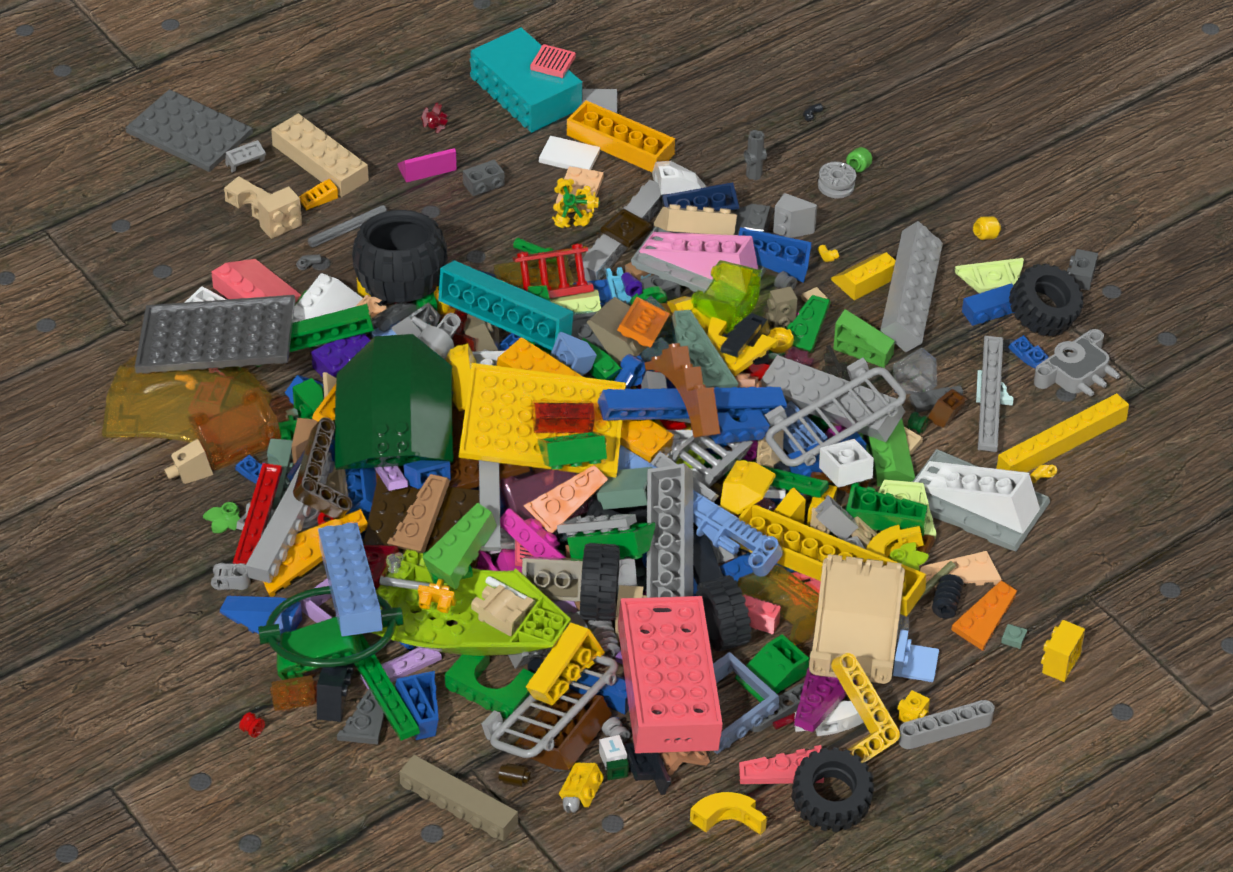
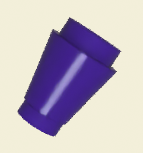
M629 272L622 274L621 280L626 294L633 297L638 293L639 296L642 293V283Z

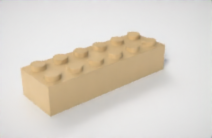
M299 113L271 129L272 145L319 181L323 182L331 179L337 187L339 196L343 197L369 181L368 165Z

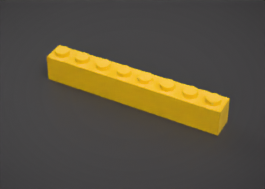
M1116 393L999 454L996 469L1027 473L1126 421L1129 404Z

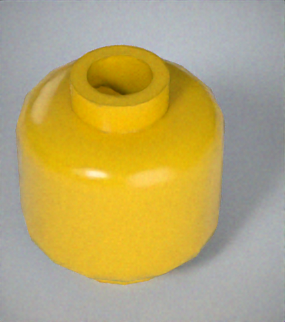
M993 216L979 217L973 225V232L980 240H993L997 238L1001 231L999 221Z

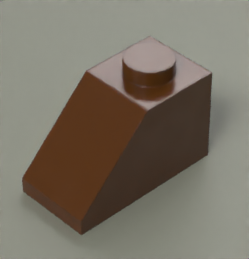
M951 389L937 400L928 416L935 425L944 428L963 407L967 398Z

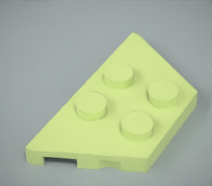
M1017 258L955 266V273L978 293H982L1011 283L1014 285L1020 277L1024 259Z

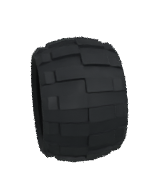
M391 210L370 217L360 226L357 237L354 239L352 251L353 267L358 281L365 288V292L389 302L414 301L434 292L440 283V268L447 265L448 258L447 245L437 222L423 213L411 210Z

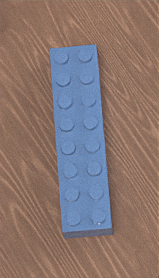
M345 523L343 525L318 528L320 550L341 636L382 631L381 610L358 523Z

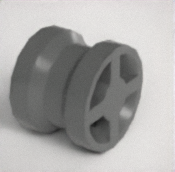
M782 271L777 275L774 286L778 289L791 286L793 290L797 279L793 276L790 277L787 272Z

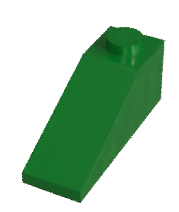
M583 338L582 340L587 342L597 355L589 372L595 379L614 381L621 371L619 365L607 353Z

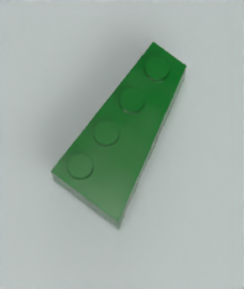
M852 483L846 511L853 518L858 516L871 529L881 531L895 525H899L900 530L920 526L921 535L924 536L927 524L926 505L905 498L900 500L895 498L893 494H882L876 492L874 488L867 487L866 489L860 487L859 483Z

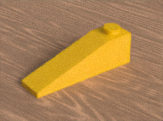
M469 344L458 345L450 349L445 358L453 367L452 401L459 411L465 410L471 364L476 363Z

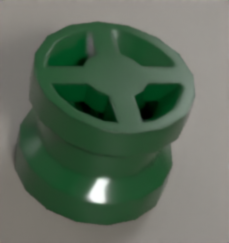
M913 412L909 417L907 429H914L918 434L922 435L927 428L929 417L919 416V413Z

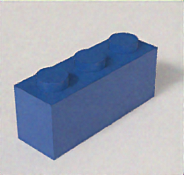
M1011 283L963 298L962 313L971 325L974 326L1015 313L1012 312L1009 302L1010 290L1013 284Z

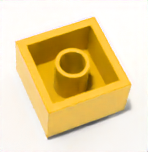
M1062 620L1059 627H1054L1051 640H1047L1043 651H1045L1041 660L1043 674L1065 682L1081 655L1085 628Z

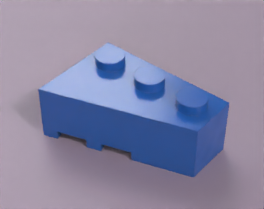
M435 671L397 678L395 689L419 727L420 734L415 735V739L419 740L435 736L439 720Z

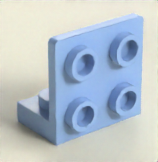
M900 630L893 676L933 682L939 649L911 645V639H908V631Z

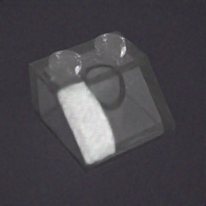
M921 347L893 364V377L905 390L906 394H916L932 390L937 386L936 358Z

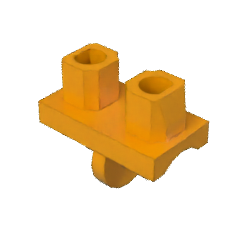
M438 579L436 584L430 583L429 587L422 585L418 587L419 607L422 609H430L431 603L436 602L438 603V611L448 613L451 606L456 604L455 592L450 591V586L444 585L443 579Z

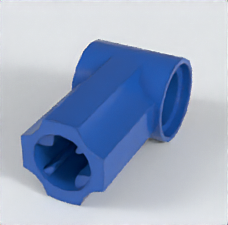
M632 354L626 355L621 361L622 369L614 381L626 383L625 389H630L634 380L644 374L645 363Z

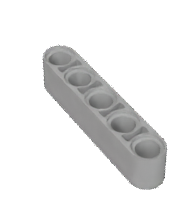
M981 700L907 721L900 726L899 745L904 749H913L986 728L992 724L994 705L990 701Z

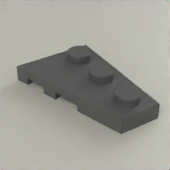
M368 689L357 705V710L352 717H349L343 730H340L337 734L338 741L378 745L385 714L370 689Z

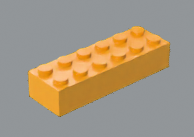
M587 100L567 119V136L585 144L600 147L601 151L647 171H653L655 162L669 161L675 155V138Z

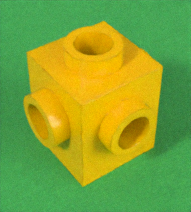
M911 690L906 699H902L898 705V719L905 723L928 716L930 699Z

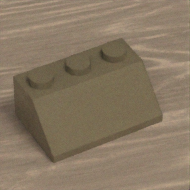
M523 557L522 575L550 600L580 601L583 559Z

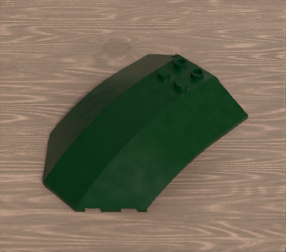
M414 334L375 336L337 373L335 395V469L404 466V464L420 460L449 461L453 463L452 365Z

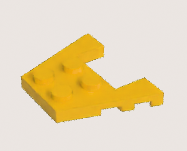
M711 317L707 336L733 376L738 375L753 364V360L757 357H763L767 350L770 348L774 349L778 345L777 339L762 334L753 347L747 345L738 357L722 353L720 349L727 338L721 335L727 328V322Z

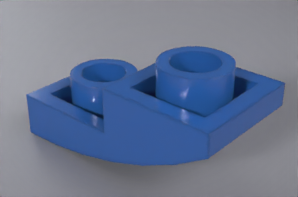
M1024 335L1010 343L1008 347L1018 358L1035 369L1037 365L1049 358L1038 345L1034 347Z
M248 455L236 465L235 470L257 484L262 464Z

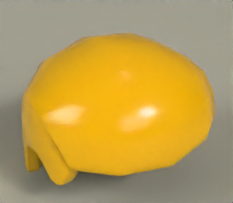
M775 327L770 330L768 336L777 339L778 345L774 349L770 348L769 350L774 353L789 351L794 342L791 330H786L782 327Z

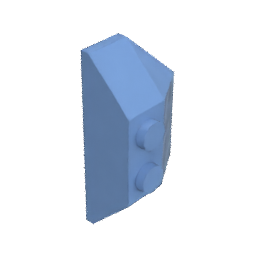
M792 401L785 408L787 418L800 411ZM807 416L803 417L822 442L828 440V437ZM800 420L786 427L803 449L818 443ZM784 431L783 448L789 454L799 451Z

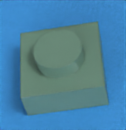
M1008 624L1001 643L1021 649L1027 635V629Z

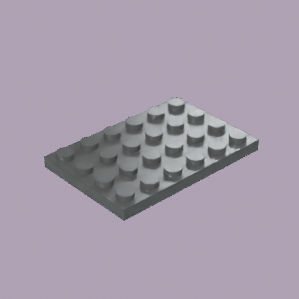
M170 89L126 127V133L208 172L226 158L227 151L237 148L253 133L252 127Z

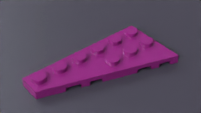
M808 668L794 726L806 731H815L847 695L838 678L815 675Z

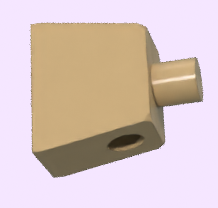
M198 439L171 455L174 465L164 469L168 479L179 475L184 484L213 475L205 451Z

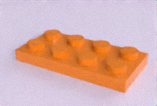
M636 297L617 331L627 338L638 341L640 345L651 348L670 313Z

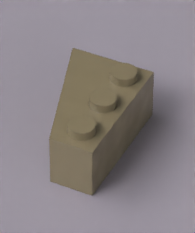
M468 314L464 332L474 351L478 352L484 349L500 351L499 328Z

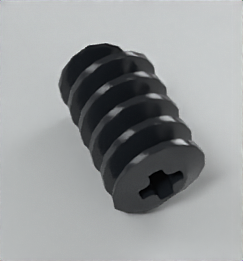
M947 574L939 579L932 603V610L935 615L944 619H950L956 615L955 612L957 611L962 587L964 586L962 578L957 575Z

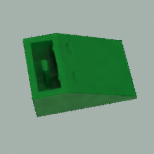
M781 634L767 643L746 667L778 694L806 676L809 658ZM738 675L735 676V679L760 703L764 700Z

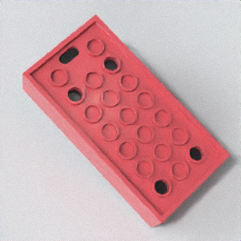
M702 596L621 598L618 632L635 753L719 750L723 723Z

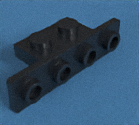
M625 743L624 748L627 753L628 765L635 781L654 780L660 795H665L668 787L671 785V777L665 769L664 761L660 754L635 753L634 743Z

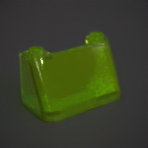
M719 260L716 266L712 267L711 277H713L711 284L704 293L701 290H697L696 293L694 292L691 297V303L696 310L710 320L711 317L726 321L727 328L725 331L729 333L757 305L762 270Z

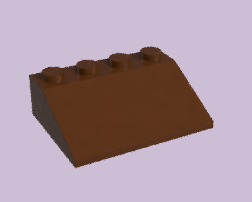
M564 693L563 695L579 700L584 694ZM595 695L553 739L554 747L551 751L543 749L537 756L531 759L553 769L570 770L586 747L595 738L603 724L612 715L603 696ZM559 698L553 705L546 703L545 707L567 713L575 703ZM541 710L534 720L555 726L562 716ZM531 723L523 734L542 739L550 729ZM520 737L513 746L528 750L535 747L537 743Z

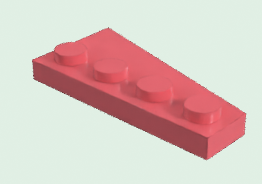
M818 745L814 746L812 750L805 751V749L796 750V753L785 755L781 753L776 754L774 758L767 759L762 757L739 762L740 784L793 783L795 771L800 766L804 757L809 758V753L813 751L819 753L822 747ZM824 778L815 783H824Z

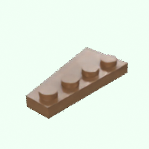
M433 474L428 476L417 494V500L408 508L407 516L403 522L398 524L397 532L393 538L390 537L387 542L388 545L398 546V548L418 553L425 552L450 482L448 478Z

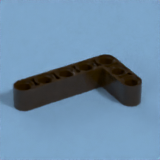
M323 417L310 431L293 495L299 502L334 519H341L351 509V499L320 483L335 430L333 421Z

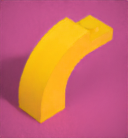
M899 525L889 527L874 536L867 545L866 550L889 559L891 551L900 549L903 544L915 542L916 547L923 546L920 526L900 530Z
M733 792L709 795L698 801L690 809V822L704 832H707L722 820L732 819L744 823L761 835L766 830L767 817L761 811L755 809L756 801L754 799Z

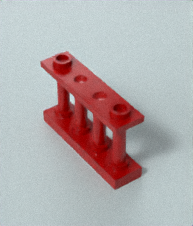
M580 243L571 245L572 248L529 255L528 252L517 253V256L512 258L514 262H520L523 290L528 292V286H531L527 261L538 259L542 286L547 285L549 298L593 292V284L585 280L582 252H587L588 247ZM567 254L575 255L578 277L577 284L575 285L567 283L564 255ZM556 256L560 284H558L559 287L551 288L549 286L545 258Z

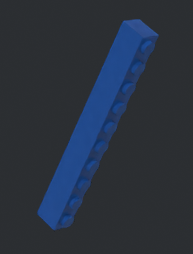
M781 387L714 388L717 413L728 412L732 418H740L743 411L758 409L765 417V414L780 405L784 410L787 406ZM607 389L602 391L597 401L603 420L690 419L683 399L677 389Z

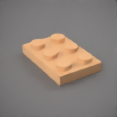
M569 166L564 179L574 180L573 190L570 194L576 196L577 189L590 186L592 195L596 192V197L603 180V172ZM560 193L556 199V204L563 198V195ZM578 203V205L576 206L579 209V211L586 210V212H591L590 209H587V204L585 206H581L580 203Z

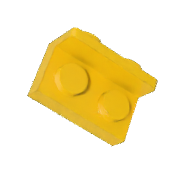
M575 763L559 792L562 799L565 797L579 798L584 807H589L604 779L597 764Z

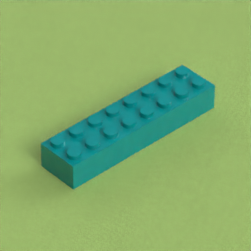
M455 260L440 268L438 301L549 350L553 349L560 332L572 335L573 311Z

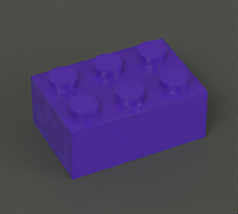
M363 333L331 341L311 352L312 367L322 378L324 372L337 378V373L371 340Z

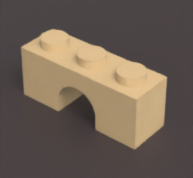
M239 176L224 187L226 202L237 208L251 203L252 216L259 220L258 200L270 195L268 192Z

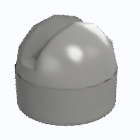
M563 798V809L567 813H575L579 809V798Z

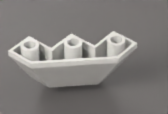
M672 161L655 162L652 176L654 182L659 184L661 195L707 187L694 172Z

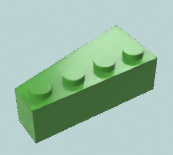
M479 503L467 512L422 557L428 571L439 579H443L445 583L456 590L460 585L459 581L462 576H465L469 571V565L478 557V551L482 546H485L497 527L492 512Z

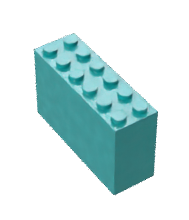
M520 27L471 50L470 76L493 99L497 100L504 109L510 112L523 127H526L532 133L575 112L582 105V81L569 69L563 78L530 70V65L542 45Z

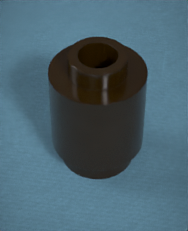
M510 763L502 764L498 779L503 781L504 784L525 787L530 782L531 772L528 771L526 766Z

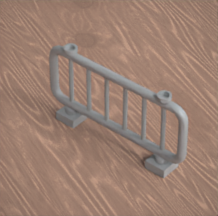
M861 358L847 366L851 381L788 418L781 405L765 414V418L770 425V429L765 437L766 442L786 466L795 467L802 463L810 466L815 463V456L820 453L821 447L837 444L886 414L889 417L896 416L899 412L898 407L906 400L905 390L888 370L881 367L869 370L867 362L864 358ZM876 375H882L899 397L895 401L888 403L868 379ZM863 382L868 384L885 405L874 413L867 408L852 390ZM848 391L869 415L857 423L836 400V398ZM831 401L836 404L852 424V426L840 433L819 409ZM815 410L836 434L825 442L819 439L803 419V417ZM798 420L802 422L819 443L818 446L808 452L802 448L786 428ZM784 430L801 451L802 455L795 459L788 458L773 439V436L779 431Z
M597 656L593 660L594 662L607 665L610 668L604 674L584 669L582 672L599 677L598 681L592 687L573 681L569 684L587 690V692L579 700L564 695L560 697V699L575 703L567 713L534 703L536 699L531 694L504 722L500 712L493 711L481 723L486 739L490 740L494 748L522 758L537 756L543 749L551 751L554 747L553 739L605 684L614 685L616 682L615 673L618 670L617 662L609 657ZM532 706L562 716V718L555 726H551L522 715ZM520 719L550 729V731L542 739H538L509 728ZM507 732L537 744L532 749L525 750L501 742L499 738Z

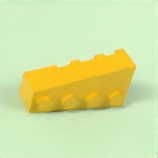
M570 623L548 656L541 663L534 676L530 679L526 688L534 699L553 705L569 689V684L572 681H577L581 677L580 673L585 668H590L594 664L593 660L597 656L601 657L605 652L588 628Z

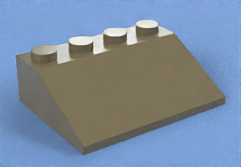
M613 297L587 323L610 357L621 367V361L626 355L632 354L636 357L647 346H642L638 341L627 338L617 331L631 306Z

